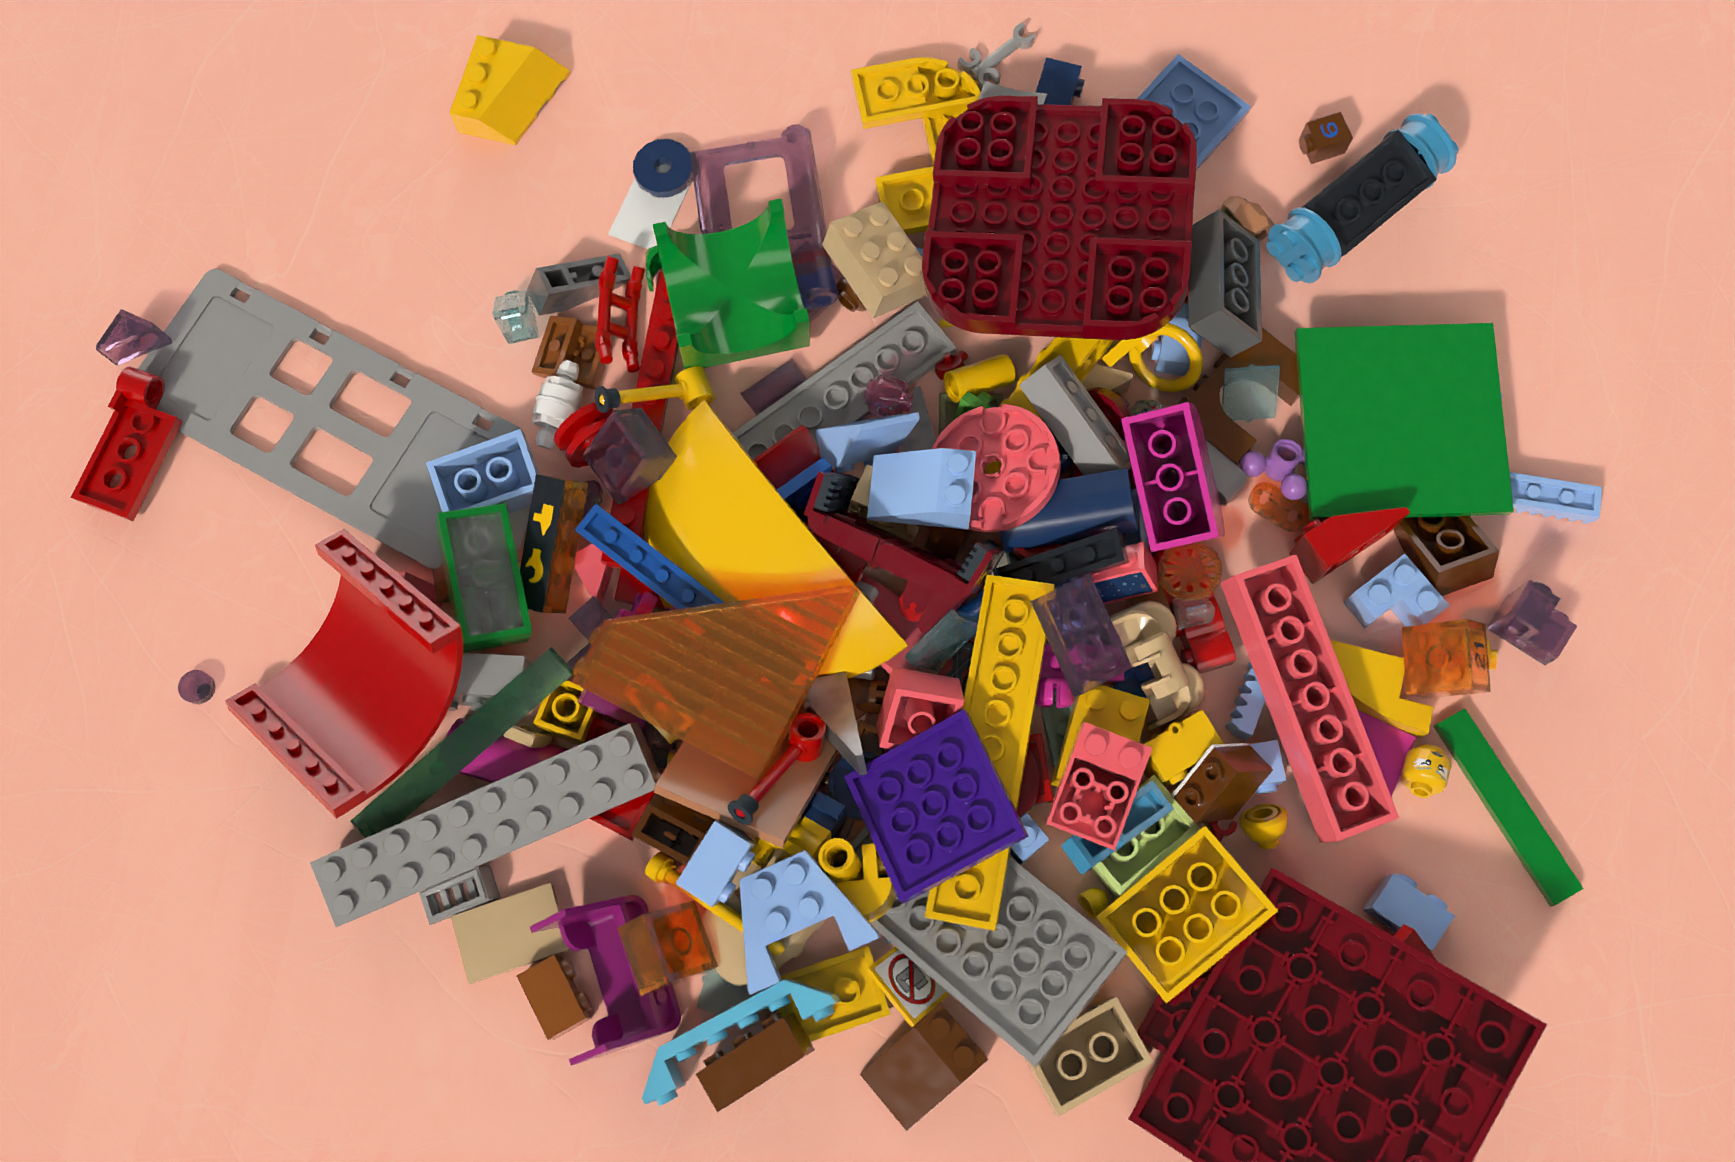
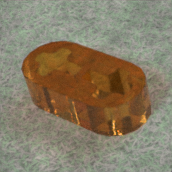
M1261 482L1249 494L1248 504L1250 508L1288 532L1298 531L1308 521L1309 509L1306 504L1299 499L1290 500L1282 494L1281 488L1272 483ZM1266 492L1270 495L1268 498L1270 502L1267 501L1263 505L1258 502L1260 500L1259 495ZM1292 509L1298 512L1296 516L1298 519H1295L1293 522L1287 519L1289 516L1287 512H1291Z

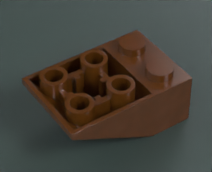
M655 794L631 835L687 866L714 821L719 820Z

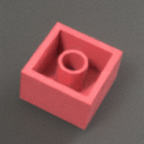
M892 667L876 725L879 747L894 749L960 712L964 703L960 679Z

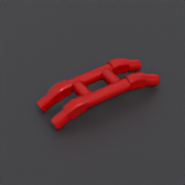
M607 256L598 284L599 306L595 346L599 353L600 362L602 364H610L613 361L611 336L623 339L622 355L626 361L627 370L630 373H636L640 369L637 350L638 342H636L638 304L646 269L633 266L630 281H628L625 297L612 293L619 259ZM611 306L626 311L625 327L610 322Z

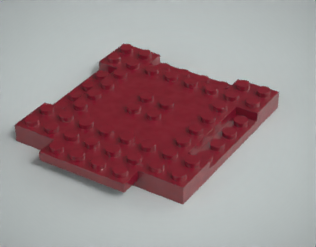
M1271 867L1259 889L1276 907L1278 912L1168 1003L1158 994L1137 1030L1141 1040L1165 1055L1128 1119L1192 1162H1473L1548 1024Z

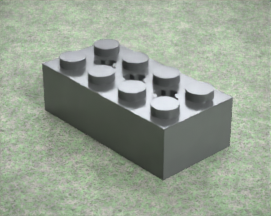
M1218 209L1192 225L1188 324L1194 333L1199 334L1215 348L1232 357L1262 341L1260 241Z

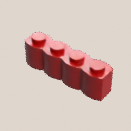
M1192 543L1151 552L1157 564L1158 577L1162 583L1169 607L1175 616L1177 625L1175 637H1180L1184 649L1181 650L1183 663L1190 664L1200 674L1232 665L1237 660L1235 650L1225 628L1223 616L1214 597L1212 585L1203 566L1197 544Z

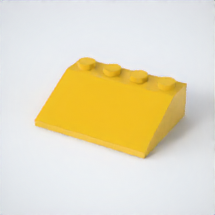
M1204 826L1097 915L1096 918L1118 945L1127 951V956L1163 1000L1168 1003L1277 913L1278 910L1207 826Z

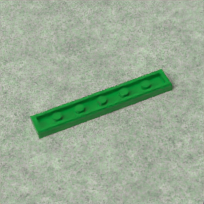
M1466 708L1434 725V729L1549 906H1555L1583 890L1584 888Z

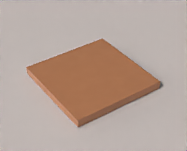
M718 689L656 782L654 793L783 848L838 750L824 737L821 755L816 760L810 762L796 760L758 803L759 808L753 814V821L749 825L739 823L730 815L728 804L731 801H737L742 794H748L788 749L792 719Z

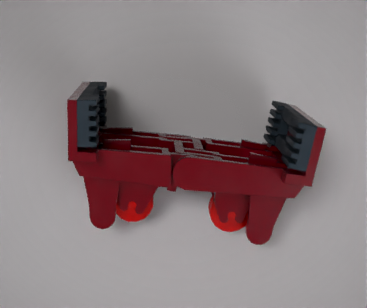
M818 472L804 515L808 516L809 531L813 532L814 536L855 584L861 580L863 570L868 563L874 569L882 568L894 573L893 575L907 579L904 592L899 598V611L905 619L914 622L918 621V628L923 634L931 635L941 629L967 597L984 587L986 576L992 575V569L996 568L1005 553L1002 546L989 539L986 540L985 545L979 542L975 543L973 547L976 549L970 551L969 554L972 556H968L965 560L967 562L963 565L949 557L945 560L923 548L913 545L907 540L867 523V518L845 512L844 510H848L854 490L857 487L856 484L860 478L846 473Z

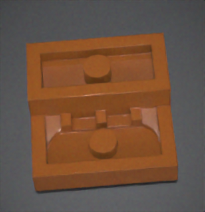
M550 315L531 372L545 379L550 376H558L556 373L560 364L568 360L578 364L579 367L577 380L573 382L581 385L583 388L596 390L605 364L600 362L599 353L595 346L597 326L582 324L577 318ZM611 336V345H612L614 336Z

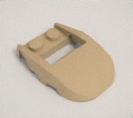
M773 856L766 867L782 860ZM751 863L745 872L739 870L732 881L736 888L725 904L742 915L741 899L735 894L740 889L739 880L762 868ZM707 909L699 926V944L705 959L729 983L737 987L748 988L744 934ZM825 920L779 940L784 944V952L779 956L771 953L778 972L779 968L792 957L796 959L805 949L803 945L815 930L818 931Z

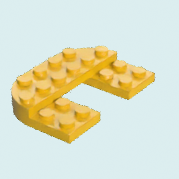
M909 58L851 69V79L863 129L922 119L932 167L875 177V186L879 203L884 202L906 235L928 231L934 183L933 167L938 137L947 121L952 116L957 118L965 112L967 105L977 101L981 92L974 80L965 71L960 73L949 67V62L937 58Z

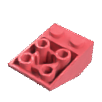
M1083 722L1078 729L1046 824L1115 850L1152 748Z

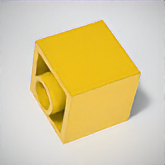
M552 676L533 724L539 729L551 733L553 736L581 745L585 743L594 717L602 720L604 715L578 703L584 686Z

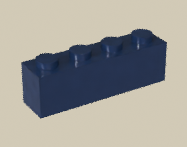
M1046 57L1035 93L1047 94L1044 104L1073 105L1074 98L1081 97L1085 83L1084 79H1080L1082 66Z

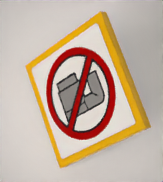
M897 947L891 949L866 969L911 1027L950 995L949 992Z

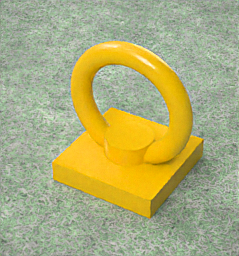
M1171 323L1141 338L1116 340L1101 358L1109 367H1112L1129 352L1131 365L1138 377L1150 387L1164 392H1180L1191 387L1198 380L1203 367L1202 353L1195 339L1187 331ZM1159 335L1175 339L1187 351L1190 366L1183 377L1173 380L1164 379L1155 375L1145 365L1142 352Z

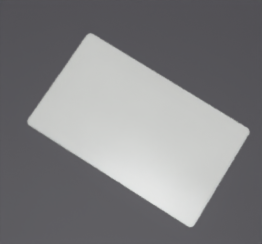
M662 164L657 167L656 171L658 173H666L672 166ZM634 179L608 233L609 236L646 249L657 246L653 224L666 222L668 227H671L690 187L691 179L686 185L687 188L682 193L665 198L651 196V193L640 189Z

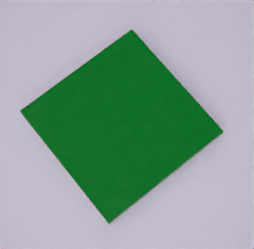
M1493 323L1297 328L1295 330L1310 520H1326L1331 516L1407 507L1410 511L1406 517L1510 515L1514 512Z

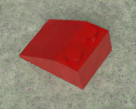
M1407 507L1331 516L1322 523L1316 519L1301 530L1302 534L1293 540L1296 545L1289 552V555H1297L1304 574L1314 585L1392 532L1410 511Z

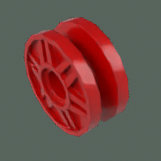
M592 402L571 414L556 430L553 441L560 451L566 452L565 457L572 467H585L599 461L613 451L623 440L627 427L621 418L614 417L615 411L613 408L609 409L606 413H601L597 409L596 403Z

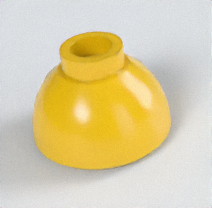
M1260 804L1244 811L1239 818V823L1244 833L1251 840L1258 842L1260 848L1272 849L1280 844L1279 838L1285 833L1288 825V812L1285 808L1276 804Z

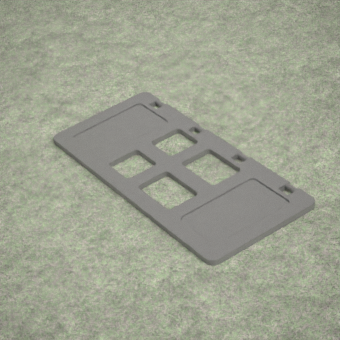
M212 269L204 274L138 367L140 370L163 378L165 383L164 394L156 410L182 420L183 422L178 432L430 570H435L442 564L435 527L437 513L442 512L426 462L521 429L499 416L497 417L471 401L402 367L393 360L336 330L324 326L315 319L256 288L254 289L246 285L239 279L219 269ZM238 290L250 295L245 303L234 298ZM318 331L330 337L325 345L313 340ZM298 341L333 359L331 365L309 395H304L273 378L274 371L292 345ZM355 373H361L411 400L410 406L390 436L383 437L332 410L333 404ZM398 373L410 379L406 388L393 382ZM257 398H263L294 415L293 421L274 449L269 453L261 451L233 434L235 428ZM479 417L493 423L488 432L475 425ZM317 430H322L373 458L372 464L351 495L344 496L294 469V462Z

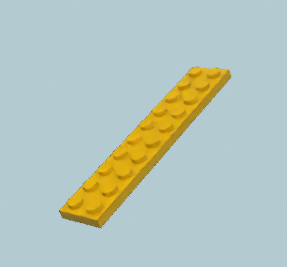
M987 575L962 710L964 709L969 713L1017 811L1055 584ZM1011 846L929 890L925 918L996 931Z

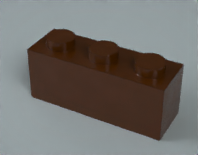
M780 1012L774 1014L761 1023L764 1030L753 1036L751 1031L732 1042L735 1048L724 1055L721 1049L703 1061L706 1067L696 1073V1076L717 1112L728 1107L815 1051L794 1013L784 1017L781 1016Z

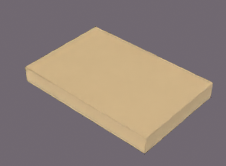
M548 883L451 916L468 984H474L547 959L554 954L558 955L571 950L564 943L559 927L531 933L530 926L560 911L553 883Z

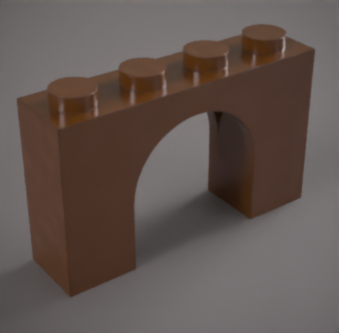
M1262 328L1261 342L1232 357L1223 353L1213 365V368L1216 370L1210 377L1204 374L1193 387L1195 393L1189 399L1184 396L1176 404L1190 402L1196 406L1206 441L1237 466L1244 454L1252 450L1257 440L1225 413L1220 402V389L1234 380L1251 379L1265 385L1290 406L1300 397L1296 354L1264 328Z

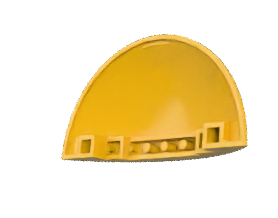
M703 400L675 431L657 464L648 496L644 524L645 542L804 662L807 666L791 686H807L806 680L845 671L847 679H850L880 666L907 648L909 645L870 598L859 589L844 569L834 560L814 534L809 531L805 523L747 454L744 446L710 405ZM659 596L665 609H673L674 606ZM687 616L685 617L682 625L679 627L680 631L704 654L722 666L743 676L772 683Z

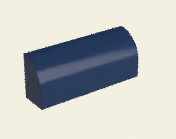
M1128 468L1059 480L1052 497L1037 515L1020 526L1000 531L1005 552H1014L1013 548L1032 549L1075 542L1115 528L1120 529L1122 534L1138 531L1133 483Z

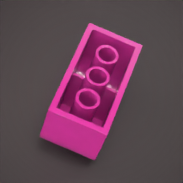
M1186 402L1122 418L1121 421L1151 552L1225 536L1220 500L1204 430L1196 406Z

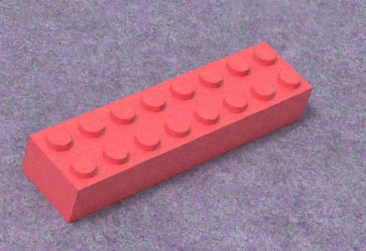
M1295 554L1234 575L1221 582L1223 592L1319 842H1338L1398 819L1399 815L1297 555Z

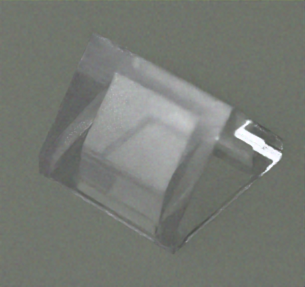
M1202 592L1172 600L1179 629L1213 621L1215 606L1205 593Z

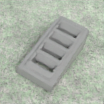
M489 866L476 867L419 892L429 925L500 898L492 870ZM463 883H466L471 898L469 901L467 900ZM450 888H452L457 902L455 907L449 892ZM437 893H440L445 909L443 912L440 911L435 896Z

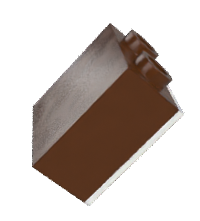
M1248 743L1211 745L1171 796L1195 823L1230 820L1235 817L1273 769Z

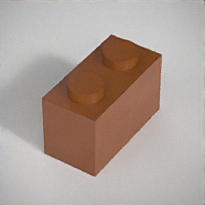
M554 954L516 975L547 1040H555L592 1019L589 1010L592 1009V1004L583 989L578 991L573 981L577 974L568 958L563 960L561 956Z

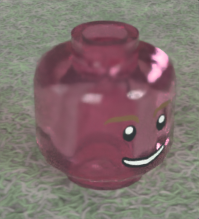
M879 374L875 380L869 379L863 404L868 405L869 413L875 416L900 415L903 411L909 412L913 401V393L908 392L909 386L906 380L887 374Z

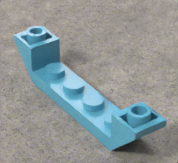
M792 979L782 980L667 1042L657 1049L642 1096L644 1104L656 1101L658 1106H662L677 1098L676 1090L686 1085L674 1058L680 1063L697 1054L696 1046L706 1041L709 1046L728 1037L726 1030L738 1024L739 1028L743 1029L760 1020L757 1015L759 1012L770 1008L771 1012H775L790 1004L789 996H792L802 1019L814 1017L816 1022L835 1012L832 1006L841 1002L839 996Z

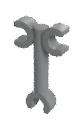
M1020 23L1015 26L1013 37L980 62V53L972 48L970 49L969 57L973 62L968 63L960 57L958 59V68L961 72L965 71L967 74H970L974 80H978L977 86L980 91H982L985 83L984 80L991 79L998 85L1000 83V73L993 67L1018 48L1029 49L1035 42V35L1032 33L1027 38L1021 37L1020 35L1024 33L1025 25Z

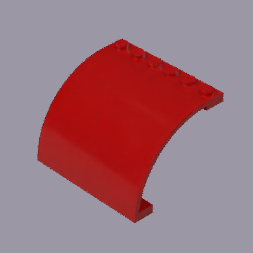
M345 529L315 544L317 554L341 574L334 602L316 635L304 650L273 678L260 686L254 683L225 700L228 710L336 819L382 790L398 777L421 753L437 731L452 703L463 661L461 625Z

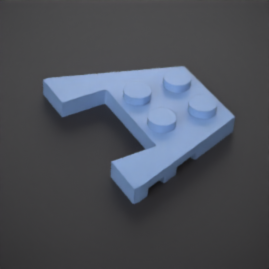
M807 850L739 880L747 986L750 995L782 981L768 948L769 944L829 917H835L849 951L880 938L878 931L873 925L871 926L859 909L850 902Z

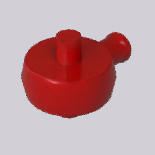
M960 351L958 355L944 354L943 360L935 364V373L938 378L944 381L946 372L965 366L964 361L968 359V354L965 351Z

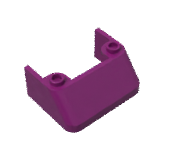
M632 894L566 908L530 926L531 933L559 927L562 939L568 948L574 951L589 950L608 1016L596 1021L592 1028V1039L595 1048L570 1058L571 1066L675 1030L679 1026L681 1011L648 906L641 897Z

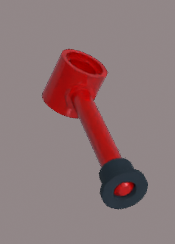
M802 713L792 720L788 749L748 794H742L737 801H731L728 804V811L736 821L744 825H749L753 821V814L759 808L758 803L796 760L810 762L816 760L821 755L826 725L822 718L812 713Z

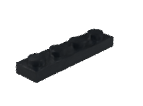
M1115 528L992 570L994 576L1055 584L1056 587L1127 564L1129 559L1120 529Z

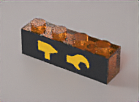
M536 474L520 566L527 608L540 613L566 614L580 536L575 529L582 521L588 483L558 476Z

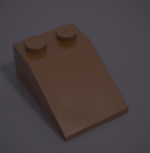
M1470 516L1406 517L1394 528V532L1406 556L1441 596L1492 579L1494 576L1499 550Z
M939 1003L860 1075L907 1131L980 1068L988 1058L943 1004Z

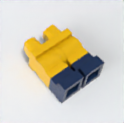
M820 791L817 794L814 793L783 848L753 836L756 844L751 851L756 855L752 863L760 868H765L773 856L784 860L805 850L818 861L822 845L826 841L833 839L846 821V806Z

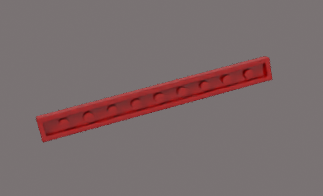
M659 271L636 389L672 384L679 345L664 273ZM669 398L633 402L610 515L640 538L642 537L649 490L655 471ZM602 552V564L608 567L623 568Z

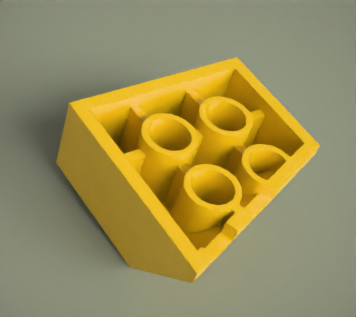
M477 35L449 114L458 133L517 145L537 119L536 114L546 101H551L555 95V89L562 80L565 82L571 72L536 47Z

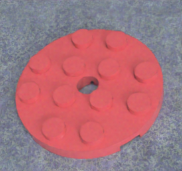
M1002 404V407L986 409L981 406L967 411L953 420L941 432L932 449L947 448L976 451L969 530L1000 532L1020 526L1044 508L1052 497L1059 481L1061 469L1060 453L1050 429L1035 414L1018 406ZM994 461L1002 463L1000 473H985L989 463Z

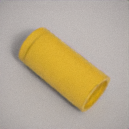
M1002 353L946 372L944 375L945 390L949 398L954 403H958L968 391L978 396L982 391L987 393L1013 384L1016 377L1015 368L1009 356Z
M833 838L822 845L819 851L820 865L835 883L864 879L863 862L849 842L841 838ZM846 861L843 866L838 867L842 862Z

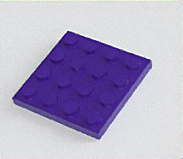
M964 709L865 764L867 774L860 775L854 770L844 776L899 901L902 903L909 902L1029 837L969 713Z

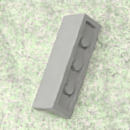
M1062 355L1045 364L1020 384L1022 391L1083 476L1125 468L1130 470L1132 468L1126 444Z

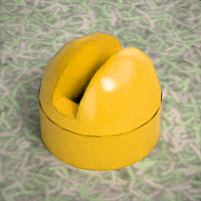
M1093 887L1078 895L1081 908L1091 919H1095L1097 915L1107 908L1108 897L1100 888Z

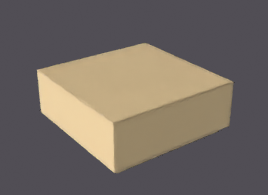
M510 724L506 727L504 737L528 747L537 748L550 745L553 735L529 724Z

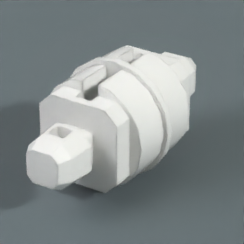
M563 361L556 373L558 376L546 377L545 383L541 385L539 395L535 398L536 404L532 413L534 415L532 423L542 427L537 432L536 445L549 450L555 446L553 439L556 430L571 414L579 410L583 387L573 382L577 380L579 373L578 364L574 362Z

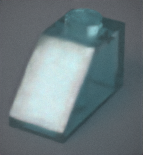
M514 290L495 297L492 311L493 318L508 344L539 338L534 306L527 291Z

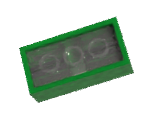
M506 503L437 513L435 523L453 620L461 625L463 653L528 642L532 634V628Z

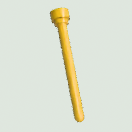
M658 852L650 859L645 869L646 876L656 883L662 882L666 884L669 882L743 933L741 914L721 901L718 905L711 907L675 884L681 873L676 871L677 867L674 865L673 859L662 852ZM779 940L768 945L770 952L776 956L781 955L785 950L784 944Z

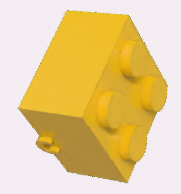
M1203 709L1184 717L1176 723L1170 724L1164 730H1156L1153 733V737L1141 743L1152 748L1144 774L1147 779L1155 775L1164 787L1169 784L1173 785L1189 774L1187 768L1192 767L1193 769L1211 745L1224 744Z

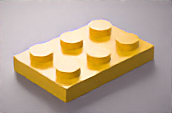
M869 946L780 976L781 980L792 979L837 994L841 1002L832 1006L835 1011L833 1014L818 1022L815 1021L814 1017L802 1019L792 996H789L791 1003L778 1010L782 1017L794 1013L810 1042L891 1015L884 992L866 971L874 963Z

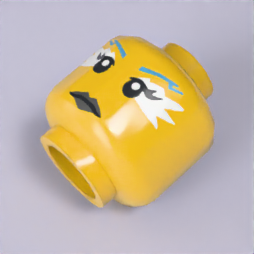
M1429 744L1419 745L1417 748L1407 752L1400 775L1401 781L1417 797L1429 798L1431 795L1444 792L1448 783L1451 770L1450 759L1437 746Z

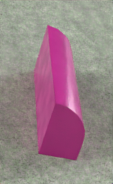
M459 718L449 729L436 764L445 770L494 783L570 749L553 744L531 748L504 737L505 730Z

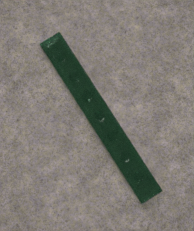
M550 647L358 813L350 822L365 838L401 823L575 672Z

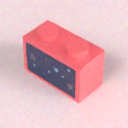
M1144 542L1125 546L1129 563L1080 578V585L1094 607L1158 592L1157 564Z

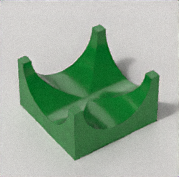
M782 199L769 201L765 211L752 221L739 227L716 233L687 234L671 229L666 222L653 224L684 369L695 366L707 368L810 346V320L807 308L804 309L797 285Z

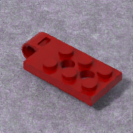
M132 366L126 367L119 374L116 382V391L108 405L114 412L71 495L72 499L126 520L134 521L183 422L178 417L156 410L165 389L162 377ZM131 445H136V454L132 458L125 459L126 449ZM121 473L122 482L117 487L111 488L110 481L112 477Z

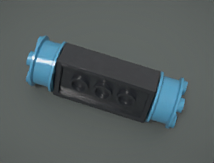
M1420 113L1409 115L1403 120L1400 129L1389 131L1380 143L1304 205L1293 209L1284 224L1278 223L1272 226L1268 232V242L1266 243L1268 252L1276 257L1292 281L1314 283L1320 278L1325 267H1333L1339 263L1341 257L1350 252L1422 191L1431 187L1436 182L1438 174H1444L1453 169L1459 152L1457 144L1439 124L1434 115L1429 113L1426 115Z

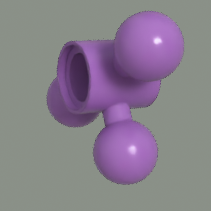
M1278 440L1268 457H1264L1257 451H1249L1240 459L1239 466L1248 477H1257L1265 472L1270 479L1281 482V492L1290 500H1298L1307 492V481L1303 476L1294 472L1298 464H1302L1305 467L1304 448L1302 449L1293 440Z

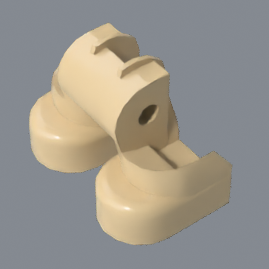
M1144 601L1099 621L1101 627H1115L1132 667L1148 662L1155 676L1154 679L1141 684L1157 718L1147 723L1149 731L1175 722L1199 707L1204 699L1206 690L1204 679L1196 668L1180 661L1172 644V640L1176 635V620L1167 606L1157 601Z

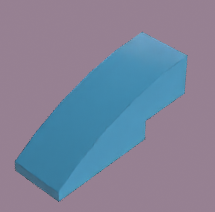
M1152 780L1137 790L1115 850L1076 835L1070 837L1061 847L1080 874L1083 875L1170 813L1174 808Z

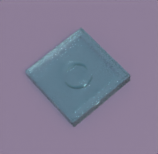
M951 609L906 654L905 658L912 666L939 671L976 635L979 618Z

